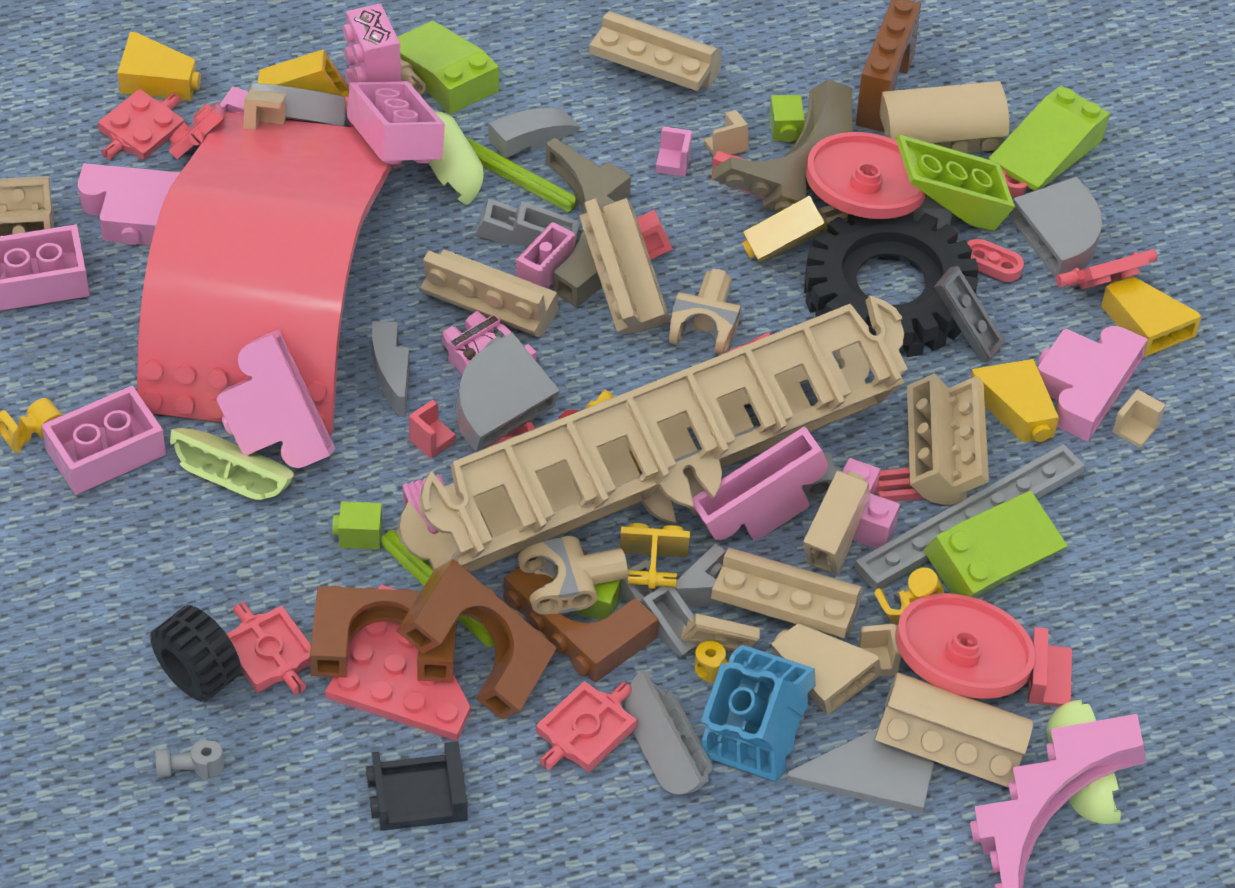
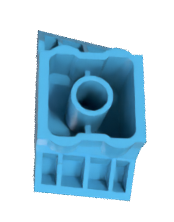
M745 645L739 646L731 654L728 665L721 663L701 719V723L706 725L702 738V747L709 759L777 781L786 771V756L794 750L795 736L801 718L808 709L807 694L816 686L815 668Z

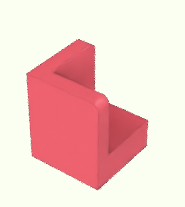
M655 209L637 218L651 260L673 250Z
M431 400L409 415V440L429 458L432 459L456 442V434L438 419V404L434 400Z

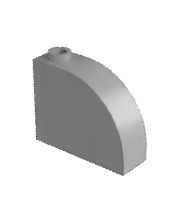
M1077 176L1013 198L1015 207L1011 211L1010 220L1054 277L1057 274L1067 273L1075 268L1082 270L1091 262L1096 253L1100 237L1102 214L1091 191L1082 184Z
M513 332L503 338L498 336L492 339L483 350L471 359L461 378L455 404L456 419L463 437L475 453L555 407L560 390Z

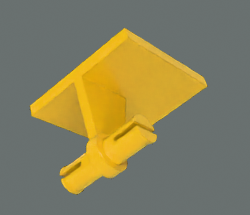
M631 523L628 527L621 526L620 548L623 549L624 553L651 555L649 572L628 570L627 585H648V589H655V586L676 588L677 573L656 572V555L687 558L690 531H683L682 527L674 525L664 526L662 529L649 528L648 525L642 523Z

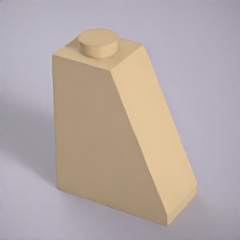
M837 470L803 541L807 564L839 576L870 496L869 483L861 475L850 471L845 474Z
M799 623L791 629L781 631L776 636L774 642L771 643L773 655L815 668L816 686L808 695L827 715L834 712L882 674L879 658L874 653Z

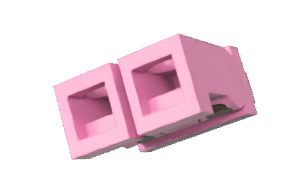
M476 311L466 319L465 328L467 331L461 333L453 326L443 331L442 343L448 350V361L462 375L471 359L483 350L492 339L498 336L503 338L511 333L505 325L500 324V319L495 314L486 318L479 311ZM529 344L525 345L524 347L536 361L537 351Z

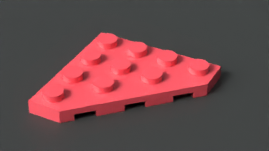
M380 585L379 588H378V589L396 590V589H393V588H390V587H387V586H383V585ZM386 621L376 622L358 631L350 644L347 678L332 677L325 691L326 698L458 741L470 715V705L455 676H453V682L418 681V649L396 632L401 624Z

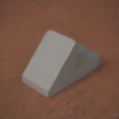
M716 543L676 582L675 589L688 607L724 605V602L711 599L712 588L723 566V559L726 550Z

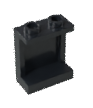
M459 741L444 743V755L381 762L379 752H372L373 765L366 766L368 788L375 787L376 796L370 797L372 819L379 818L380 831L468 821V802Z

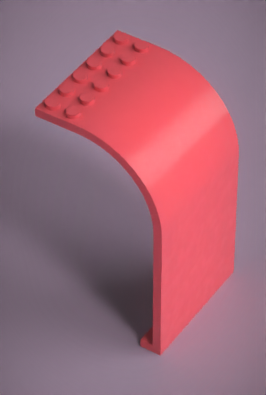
M225 112L224 118L212 128L171 185L158 216L149 251L141 301L137 393L152 414L223 423L222 417L224 414L217 402V396L227 387L251 377L243 373L239 368L237 361L239 352L252 340L280 329L331 437L334 431L341 321L356 242L362 224L392 167H401L403 160L399 164H388L381 161L356 128L285 120L284 124L260 122L256 130L243 129L244 114Z

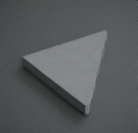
M876 728L789 771L787 782L923 814L934 761L874 740L878 730Z

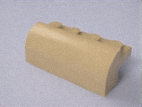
M612 11L604 15L602 28L589 47V53L695 91H698L701 86L709 89L721 70L722 53L719 48Z
M1000 81L882 92L879 115L885 130L884 136L896 140V137L900 134L963 153L997 150L1003 143L1004 136H1009L1008 103Z
M50 176L0 178V236L54 228V208L51 198Z
M597 198L584 202L587 213L579 215L617 332L631 334L671 322L632 204L627 198L604 207Z
M443 249L441 254L428 251L423 259L426 279L420 287L422 293L473 313L479 311L486 318L495 314L500 319V323L530 335L542 336L559 310L557 292Z
M934 373L907 385L910 485L930 502L941 505H956L967 498V491L989 482L984 383L975 376L948 388Z
M729 547L724 555L723 566L712 588L711 599L794 624L799 623L817 631L845 638L846 633L850 634L858 614L863 587Z
M896 672L874 740L1009 788L1008 782L1015 780L1013 767L1020 766L1022 757L1026 753L1032 733L1033 720Z

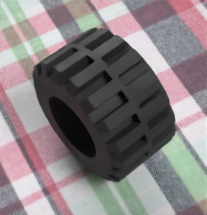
M186 605L150 633L152 649L162 669L179 689L197 701L207 702L241 675V662L230 638L213 618L195 606Z

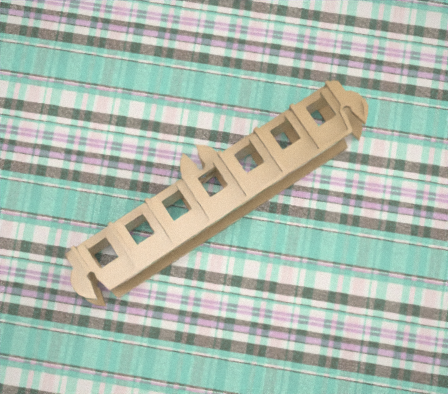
M869 296L866 299V305L872 328L877 334L876 336L869 332V326L853 306L848 304L453 461L450 467L454 483L443 486L434 473L430 471L421 487L419 503L422 515L430 526L437 529L438 532L432 534L428 531L427 523L408 501L399 517L397 532L400 543H403L407 550L420 560H429L433 571L454 559L461 566L464 565L469 570V573L507 557L511 556L513 558L518 556L522 550L531 545L556 538L570 531L571 533L576 532L582 526L628 507L630 509L634 508L640 502L651 515L661 521L674 525L676 524L672 501L688 507L695 516L697 513L694 509L692 498L705 490L713 500L721 485L722 468L742 460H750L754 455L770 449L804 426L810 433L850 415H858L867 408L882 403L904 384L901 375L908 368L899 352L904 338L901 324L902 316L895 307L886 301ZM870 367L875 379L866 384L864 380L869 376ZM807 380L819 401L812 407L800 383ZM751 404L761 425L756 430L735 438L734 435L754 427L744 407ZM692 427L702 450L695 455L675 462V459L697 451L687 430ZM630 452L633 453V455H634V457H635V459H636V461H637V463H638V465H639V467H640V469H641V471H642V475H640V473H639V471H638V469H637V467H636V465H635V463H634V461H633V459H632V457H631Z

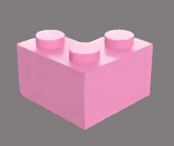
M849 458L842 472L847 474L850 471L861 475L869 483L870 496L853 541L877 549L890 542L897 527L900 504L876 495L880 468Z

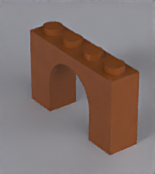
M891 0L861 74L856 126L885 132L879 115L882 92L895 91L898 73H908L915 55L921 11L920 2Z
M533 557V558H531V559L528 560V561H532V560L536 559L537 557ZM518 567L504 577L503 599L507 606L518 610L524 615L527 623L534 629L541 631L557 647L555 650L557 653H564L572 661L573 667L580 675H587L595 683L657 639L659 619L636 598L603 620L582 623L570 620L561 613L539 614L532 609L530 603L531 594L545 587L544 585L551 583L554 579L550 576L526 573ZM550 599L542 600V601H540V603H542V602H547V601H549Z
M452 559L433 571L396 632L421 653H425L441 645L458 616L471 617L481 623L493 640L495 663L476 699L496 716L505 719L521 711L557 647L548 641L541 631L534 629L527 623L518 611L510 608L500 600L491 588L483 585L472 576L464 565L461 566Z
M317 586L310 649L311 676L347 678L349 649L356 633L365 626L376 622L386 621L401 624L421 591H412L410 589L388 590L373 587L343 588L340 586ZM458 617L441 645L425 653H421L418 650V681L453 682Z

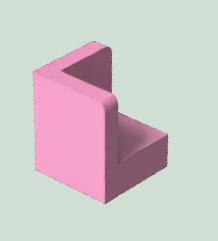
M670 127L662 128L660 150L656 163L657 173L686 177L691 155L692 131Z

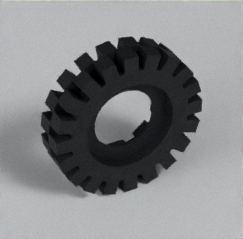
M914 211L904 216L889 219H869L848 214L847 222L841 217L835 218L828 223L827 232L820 230L814 238L813 247L809 249L804 293H806L805 302L810 313L816 312L815 317L851 304L869 326V332L876 336L877 334L872 328L866 305L868 296L860 289L856 275L861 265L871 258L899 260V257L909 260L910 265L921 271L925 277V288L919 297L908 303L892 305L902 316L901 324L904 331L902 346L907 358L923 355L924 344L933 352L946 345L947 337L954 340L961 333L960 328L934 288L950 267L958 266L976 294L979 280L977 278L979 271L976 258L971 259L972 249L966 240L957 242L958 232L946 224L937 230L938 218L925 212L917 223L912 222Z

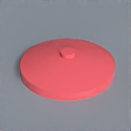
M865 132L839 133L819 141L808 155L805 171L809 186L824 202L845 213L872 219L896 218L915 211L923 204L927 197V194L910 183L897 141L891 138Z
M940 593L918 598L903 610L896 628V645L907 665L932 685L961 696L989 699L1012 694L1027 682L1035 663L1033 642L1021 624L1002 609L974 597Z

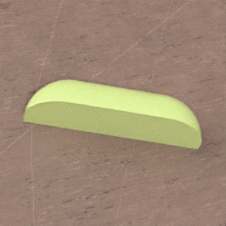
M434 111L445 123L442 159L431 160L429 165L443 185L449 182L459 196L457 199L463 204L468 205L477 196L482 186L484 174L482 163L454 118L444 112Z
M187 428L171 430L170 443L171 445L174 444L176 454L181 461L179 464L185 470L251 499L263 500L279 495L288 487L294 476L293 472L285 465L255 452L244 455L237 444L213 434Z
M1073 700L1057 708L1047 724L1049 743H1053L1052 728L1096 721L1090 705L1082 704V700ZM1115 773L1092 782L1069 799L1074 810L1092 822L1100 824L1120 823L1121 811L1117 810L1112 791L1119 790Z

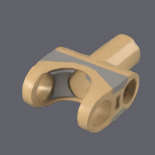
M720 269L707 271L698 296L682 292L678 293L672 311L669 344L678 346L685 334L698 330L710 333L716 341L715 354L722 355L727 352L739 324L741 305L726 302L732 279L725 271Z
M573 536L550 539L531 545L522 550L517 558L520 570L523 572L543 574L554 579L551 583L544 585L545 587L534 591L530 596L532 609L539 614H559L586 609L597 600L595 584L628 578L627 562L623 549L618 548L584 555L579 539ZM537 557L536 559H534V560H532V561H527V560H529L530 558ZM550 599V600L547 601V602H542V603H540V601H542V600Z

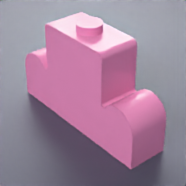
M83 163L78 180L81 208L87 214L100 215V225L104 241L122 242L128 245H151L161 207L171 185L180 172Z
M1110 326L1101 332L1099 343L1071 330L1064 329L1050 349L1046 347L1043 350L1038 361V370L1049 396L1058 400L1056 407L1059 417L1057 426L1063 431L1089 442L1142 361L1148 339L1125 328Z
M280 329L258 337L243 347L238 354V365L243 373L251 377L227 387L217 396V402L224 414L222 417L223 425L228 434L234 435L241 452L244 455H249L282 441V459L286 464L295 468L305 467L330 456L336 448Z
M804 426L721 479V485L713 500L705 490L693 497L694 509L714 539H726L735 534L743 525L752 540L755 541L772 532L810 506L802 486L812 484L822 478L828 470V462L822 449Z

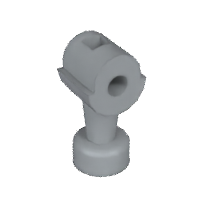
M206 738L197 741L192 746L191 752L171 755L170 749H155L157 778L170 777L172 770H195L200 778L209 780V777L219 775L224 769L221 745L215 741H206Z

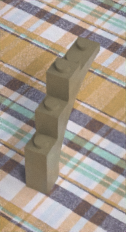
M827 79L809 91L808 112L803 130L795 145L784 157L771 161H748L731 157L713 168V180L725 183L726 186L731 188H740L750 191L753 195L763 196V207L775 210L776 213L806 198V189H811L805 171L811 149L826 137L839 133L853 132L852 87Z
M555 137L546 143V164L558 173L574 191L582 207L583 214L587 213L584 202L597 198L604 207L630 197L631 176L623 169L616 167L609 161L598 167L592 160L586 159L574 151L571 146L565 145ZM584 229L579 242L570 256L553 272V291L557 292L558 296L575 308L602 288Z

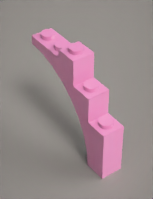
M1137 714L1052 728L1053 743L1046 744L1049 761L1013 767L1015 781L1008 782L1011 800L975 806L977 820L970 821L974 843L981 842L984 855L990 854L993 872H1000L1002 883L995 884V888H1023L1026 866L1037 838L1050 818L1072 796L1092 782L1111 773L1147 763Z

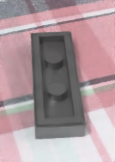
M958 266L950 267L934 288L981 362H989L1005 341Z

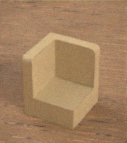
M250 89L244 99L243 129L256 130L260 122L284 124L286 120L287 93Z
M737 110L725 112V127L713 130L712 137L704 139L706 148L713 157L717 151L732 155L749 150L748 124Z
M1137 389L1119 410L1113 433L1138 447H1142L1161 424L1166 404Z
M896 624L861 627L858 647L874 653L879 658L882 672L879 677L893 676L899 671L901 655L895 639Z

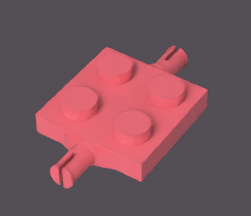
M139 89L98 122V130L112 141V143L101 150L104 158L107 157L108 160H111L121 150L132 153L142 160L149 157L185 123V119L171 111L176 105L181 103L180 96L173 92L165 100L158 101Z
M218 102L212 106L206 103L194 114V122L189 127L184 123L171 135L169 151L176 159L180 158L193 145H200L205 135L224 118L225 110Z
M1155 249L1140 253L1134 252L1129 257L1082 270L1075 268L1067 273L1057 274L1055 280L1058 287L1065 285L1070 287L1079 284L1080 289L1083 290L1140 274L1139 267L1148 265L1150 262H1156L1157 253Z
M240 602L241 607L239 604H236L233 611L242 623L236 629L226 634L237 651L242 673L253 689L258 693L278 682L285 681L294 695H298L299 691L302 693L306 689V684L303 683L297 673L310 666L311 644L283 606L268 613L254 615L246 602Z
M585 681L581 683L536 725V733L552 745V748L539 759L541 765L544 768L546 767L547 770H551L559 760L565 757L574 761L588 773L593 770L637 728V719L623 710L620 705L631 693V686L629 684L626 685V682L623 681L613 692L607 694L596 690Z

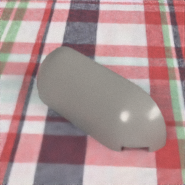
M641 670L630 683L632 691L625 699V711L637 719V728L633 731V734L658 782L666 791L680 795L695 792L709 781L708 774L713 770L711 761L673 692L669 690L665 694L651 681L653 675Z

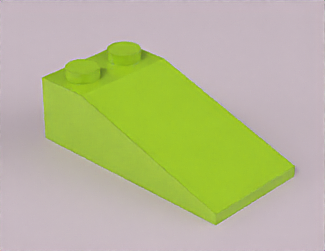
M432 20L397 37L400 42V57L414 67V73L426 84V91L449 115L499 92V66L481 48Z
M1061 85L1034 108L988 160L1000 163L1001 169L1006 171L1008 176L1020 183H1026L1027 187L1032 190L1042 189L1103 140L1111 113L1100 108L1098 104L1086 100L1073 90Z
M899 134L896 137L910 183L969 225L995 231L1014 209L1015 206L1000 163Z
M1030 490L942 532L923 551L951 594L977 598L1067 548L1068 545Z

